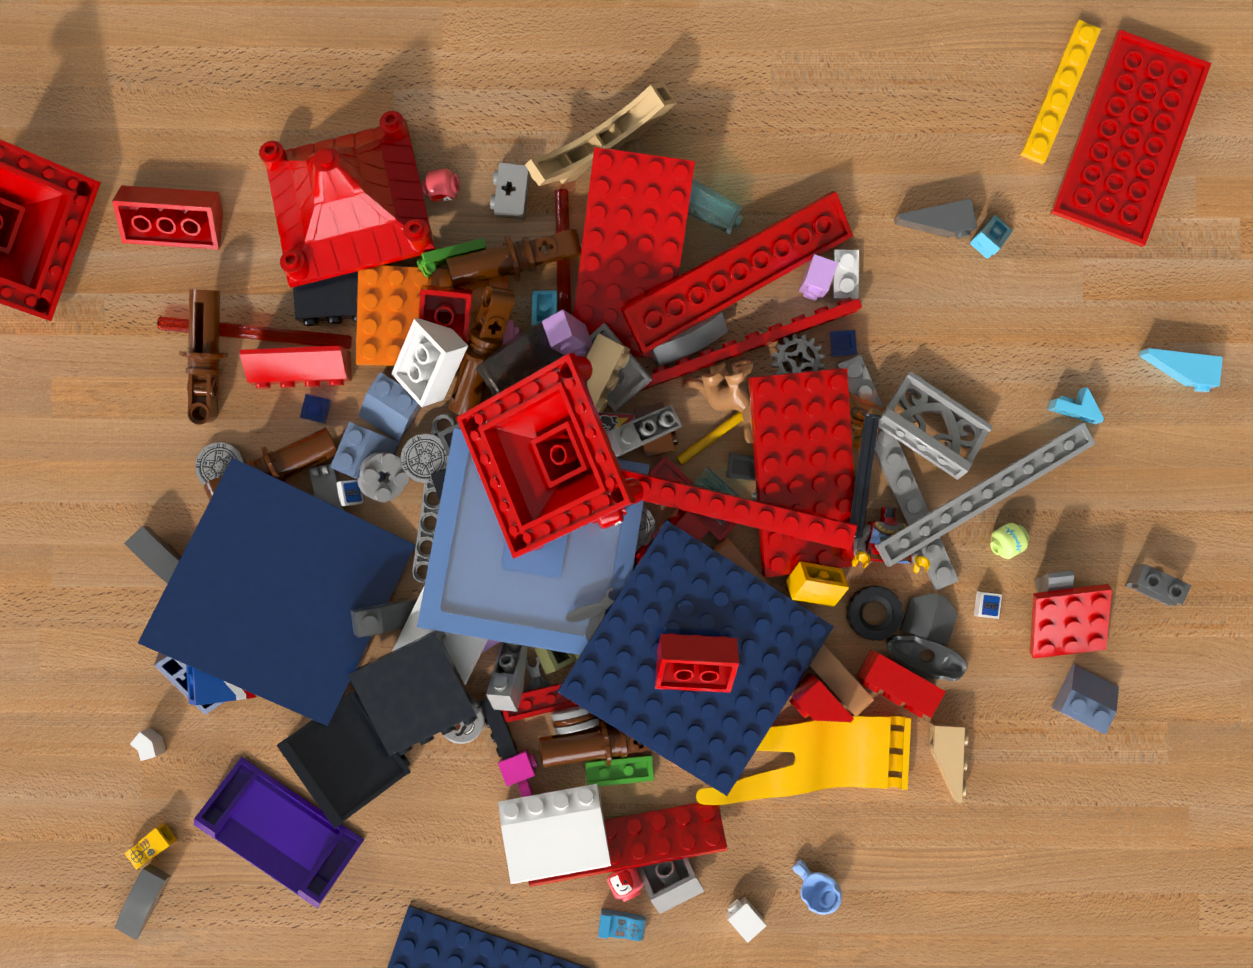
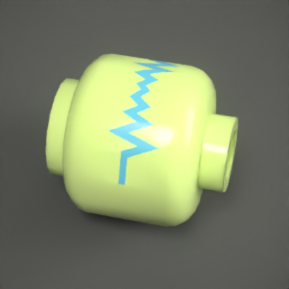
M1007 523L992 533L990 546L996 555H1000L1005 559H1011L1027 549L1029 535L1023 526Z

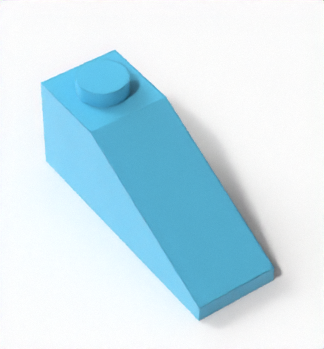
M1151 348L1139 352V357L1184 386L1194 387V391L1210 392L1211 388L1220 386L1223 357Z

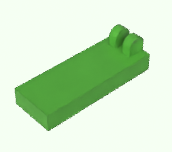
M484 238L425 252L421 254L422 259L417 260V265L423 275L428 278L435 272L436 267L447 264V258L485 250L487 246Z
M651 754L612 758L610 766L605 765L604 759L603 761L601 759L585 761L586 785L597 784L599 787L654 781Z

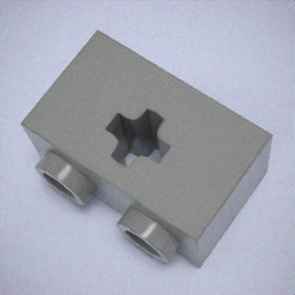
M499 163V169L494 170L493 185L497 186L496 194L491 195L490 209H494L496 217L525 220L530 172L525 165ZM509 187H513L514 191L508 196L506 191L509 190Z

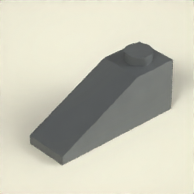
M971 198L898 214L894 219L895 225L947 238L956 236V239L971 236V232L977 228Z
M418 598L351 609L354 635L359 638L404 628Z

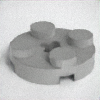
M387 452L370 454L362 461L359 470H361L358 478L360 490L367 497L379 502H387L396 498L409 482V477L402 468L401 459ZM380 471L387 472V479L384 482H378Z

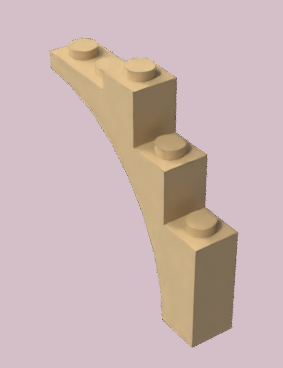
M664 82L652 84L622 110L592 131L555 151L530 159L525 166L538 186L560 181L561 184L574 181L592 165L594 147L618 150L625 142L639 139L677 102Z

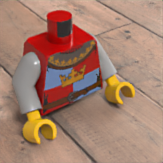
M881 507L880 521H868L867 525H864L863 537L854 538L855 557L851 562L852 566H856L861 561L863 569H865L870 561L884 562L875 544L908 525L895 523L896 508ZM921 549L897 562L900 564H912V561L915 562L913 566L914 573L919 572V565L924 567L925 572L930 567V561L924 557Z

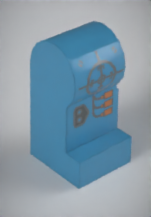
M601 908L598 937L606 939L608 937L626 938L641 941L644 939L646 917Z

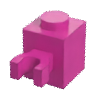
M527 748L519 751L514 756L504 760L500 759L498 766L506 786L517 783L522 797L531 796L533 789L528 778L535 776V768L538 767L534 753L529 754Z

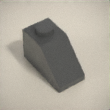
M1074 571L1048 573L1035 579L1037 593L1073 588Z

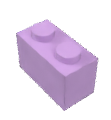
M814 254L807 265L799 288V292L804 293L803 297L814 301L817 298L822 299L829 290L838 262Z
M564 310L542 321L551 348L564 356L568 353H575L576 356L587 357L593 344L584 323Z

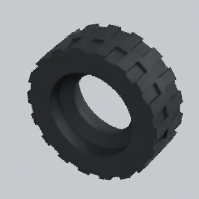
M870 585L863 587L859 591L857 590L854 596L850 597L849 604L846 607V617L850 627L857 635L872 641H881L892 637V634L899 630L898 628L903 622L902 616H904V611H902V603L898 600L899 597L891 590L881 586ZM870 601H879L886 607V619L879 625H870L863 618V608Z

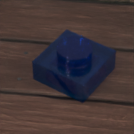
M855 330L832 331L829 333L831 357L857 355Z
M305 394L300 418L326 424L331 400Z

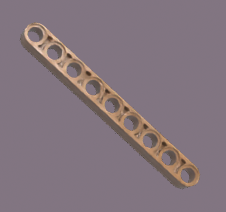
M727 537L713 548L722 556L770 585ZM823 644L809 667L845 707L857 717L874 700Z

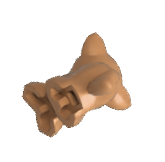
M744 360L733 364L732 375L727 372L726 364L720 363L709 367L711 374L702 375V380L688 379L683 381L682 387L684 389L695 388L701 391L713 409L717 411H740L745 426L744 438L747 443H753L750 393L746 377L753 369L752 361ZM724 378L726 379L728 385H726V384L722 381V380H724Z

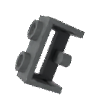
M1134 564L1125 584L1126 587L1169 607L1177 606V604L1183 605L1191 587L1190 584L1146 564Z

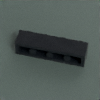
M488 698L481 700L480 705H482L483 713L486 716L485 723L487 728L490 727L492 731L490 736L493 743L496 742L498 748H496L498 756L504 760L516 755L518 750L508 724L505 723L503 711L494 710Z

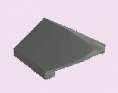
M934 593L912 597L909 599L900 630L948 645L958 613L946 597Z

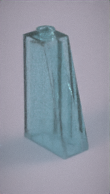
M693 179L688 215L728 234H731L733 228L738 230L744 217L740 215L742 206Z

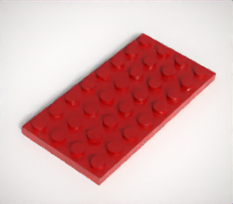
M1119 29L1114 37L1050 213L1137 246H1145L1212 63Z
M594 147L573 317L586 325L589 335L596 331L603 323H606L621 342L630 348L633 356L654 359L651 350L645 354L640 352L620 309L679 276L695 161Z
M847 368L748 377L757 501L850 522L855 486ZM759 529L762 576L765 578L789 575L800 561L835 568L852 566L851 562L855 557L854 544H852L850 551Z

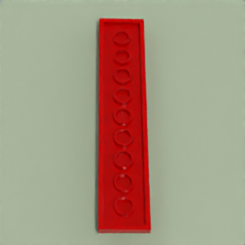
M829 192L622 307L620 310L640 352L643 354L647 353L809 262L814 254L819 256L853 237L837 192Z

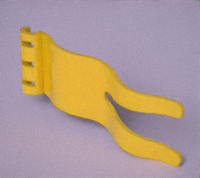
M896 715L852 716L854 720L851 723L812 720L796 724L772 726L756 751L793 752L795 761L792 765L738 779L727 796L713 787L700 788L696 792V799L700 804L725 805L763 798L792 796L834 787L883 789L896 787L901 788V790H908L911 718ZM891 725L904 726V731L891 730ZM890 748L903 749V754L889 753ZM888 771L902 772V777L888 776Z

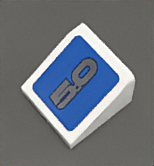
M358 480L339 481L336 483L341 506L348 507L363 504V494L359 488Z
M977 591L974 616L999 619L1002 595Z

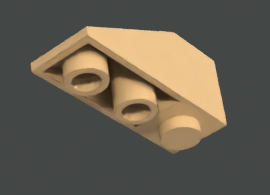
M599 333L587 355V359H589L593 368L591 378L587 381V388L598 414L602 413L608 403L606 398L610 390H614L619 381L617 375L621 367L624 368L630 358V354H628L630 351L629 347Z
M930 723L929 749L952 798L958 803H962V796L966 795L967 789L966 782L963 781V771L967 770V757L964 756V746L968 745V732L960 724Z

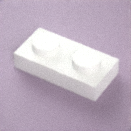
M834 250L833 261L838 262L833 276V300H843L849 297L852 300H856L859 295V250Z

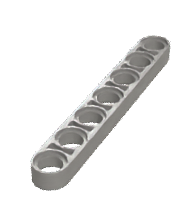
M446 414L437 416L432 424L431 435L439 438L437 433L440 432L438 430V422L440 420L448 419L451 426L456 424L454 419ZM433 482L424 483L412 570L414 579L421 583H425L426 579L419 577L418 568L421 565H428L430 554L427 555L422 552L421 545L426 540L433 542L435 529L428 530L424 525V521L428 516H434L437 519L440 505L439 503L436 506H432L428 502V495L436 491Z

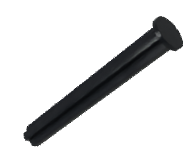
M862 413V416L865 417L849 522L857 524L854 538L863 537L879 419L882 418V415Z

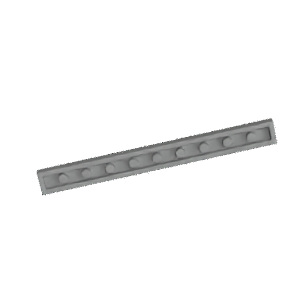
M859 355L838 364V368H847L849 395L854 397L851 398L854 406L866 409L868 414L882 415L883 411L879 409H885L862 356ZM856 410L859 418L864 419L865 416H862L864 412ZM878 428L875 455L904 522L909 525L929 513L898 440L881 428ZM940 537L921 548L924 557L930 561L927 575L934 590L937 591L959 581Z
M1079 423L875 544V547L885 565L890 567L1096 443L1085 423Z

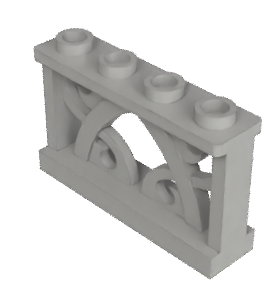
M909 372L901 381L883 411L878 427L958 480L969 471L976 454L993 426L986 422L983 417L977 416L968 410L962 403L956 402L942 390L926 382L921 376ZM906 391H909L913 394L910 397V401L913 407H911L906 400ZM898 402L905 409L901 414L893 411ZM920 414H941L948 434H937L933 437L927 434L925 422ZM917 422L918 425H919V428H918L917 426H915L914 424H912V423ZM970 433L974 435L973 441L960 439V437H966ZM939 440H946L944 444L939 442ZM960 446L969 448L964 458L959 455Z

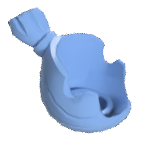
M801 859L794 863L792 869L804 880L800 895L801 899L807 904L808 909L821 915L835 912L842 902V890L838 882L826 873H812Z

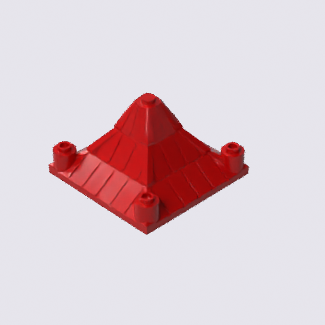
M388 111L384 113L379 120L380 126L374 129L371 128L354 134L351 133L334 139L331 138L314 144L299 146L294 149L284 150L277 141L265 142L260 147L259 156L267 169L283 253L280 258V266L286 274L287 283L290 288L420 256L422 253L436 250L408 124L399 112Z
M1 139L0 304L52 321L101 182Z
M568 353L456 417L513 559L539 550L545 544L623 507L636 504L643 497L644 491L641 483L635 478L625 479L623 472H621L619 462L612 450L611 443L603 428L589 390L585 385V382L591 378L592 364L586 357L576 356L575 353Z

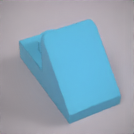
M994 215L973 238L970 244L985 258H989L1002 247L1013 230Z
M557 290L532 291L531 327L534 330L544 329L542 321L557 313Z
M1087 387L1078 391L1075 404L1074 399L1060 396L1059 399L1050 400L1047 409L1091 424L1102 423L1104 419Z

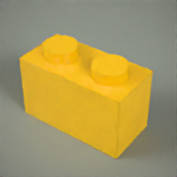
M802 561L798 563L786 580L792 600L835 607L849 588L843 569Z

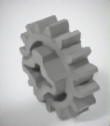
M793 334L791 341L786 337L783 338L784 346L777 344L775 348L779 353H772L771 355L772 358L777 359L776 362L771 364V367L778 368L774 375L787 373L782 363L788 366L790 373L801 372L804 369L817 371L825 367L823 363H820V360L824 359L825 355L818 353L822 346L815 347L813 345L814 338L809 342L806 341V334H803L800 339H797L796 334ZM797 345L792 353L784 352L788 347ZM806 348L810 350L813 358L809 357ZM797 355H799L800 360L804 362L801 363L799 367L796 366V361L792 360Z

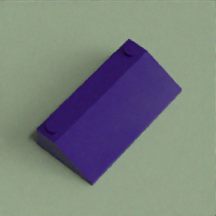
M243 757L239 759L194 818V826L317 909L364 841L363 838L342 824L334 828L323 811Z

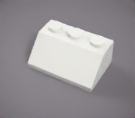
M416 318L410 327L392 371V376L421 407L442 401L448 392L468 345L453 329Z

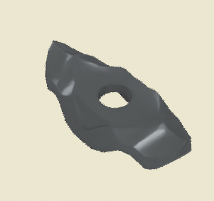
M892 635V637L887 638V649L891 657L919 676L928 679L957 681L965 674L968 668V663L952 649L938 642L907 635ZM923 650H932L934 652L933 659L930 661L922 660L920 653Z

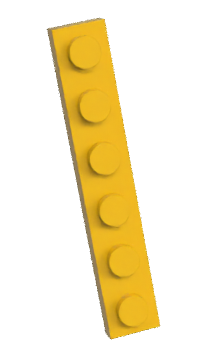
M1081 20L1076 22L1024 144L1021 156L1040 164L1046 162L1101 28Z

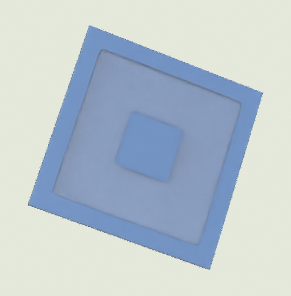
M454 428L417 627L580 655L588 643L586 630L590 618L574 623L566 621L565 617L573 609L598 603L609 588H613V590L609 592L608 597L611 600L617 598V595H619L633 571L644 501L641 500L636 504L626 506L627 515L624 516V521L621 524L602 529L599 527L598 522L594 524L591 522L545 544L539 550L513 559L461 429ZM617 459L620 468L648 475V464ZM612 604L605 610V615L612 606Z

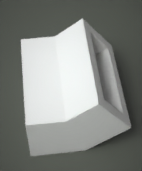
M152 728L139 732L130 743L131 746L138 750L140 761L157 757L166 752L163 737Z

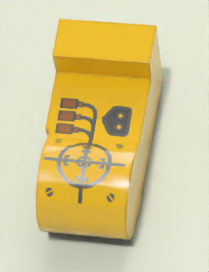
M164 822L129 849L125 856L137 870L178 839Z

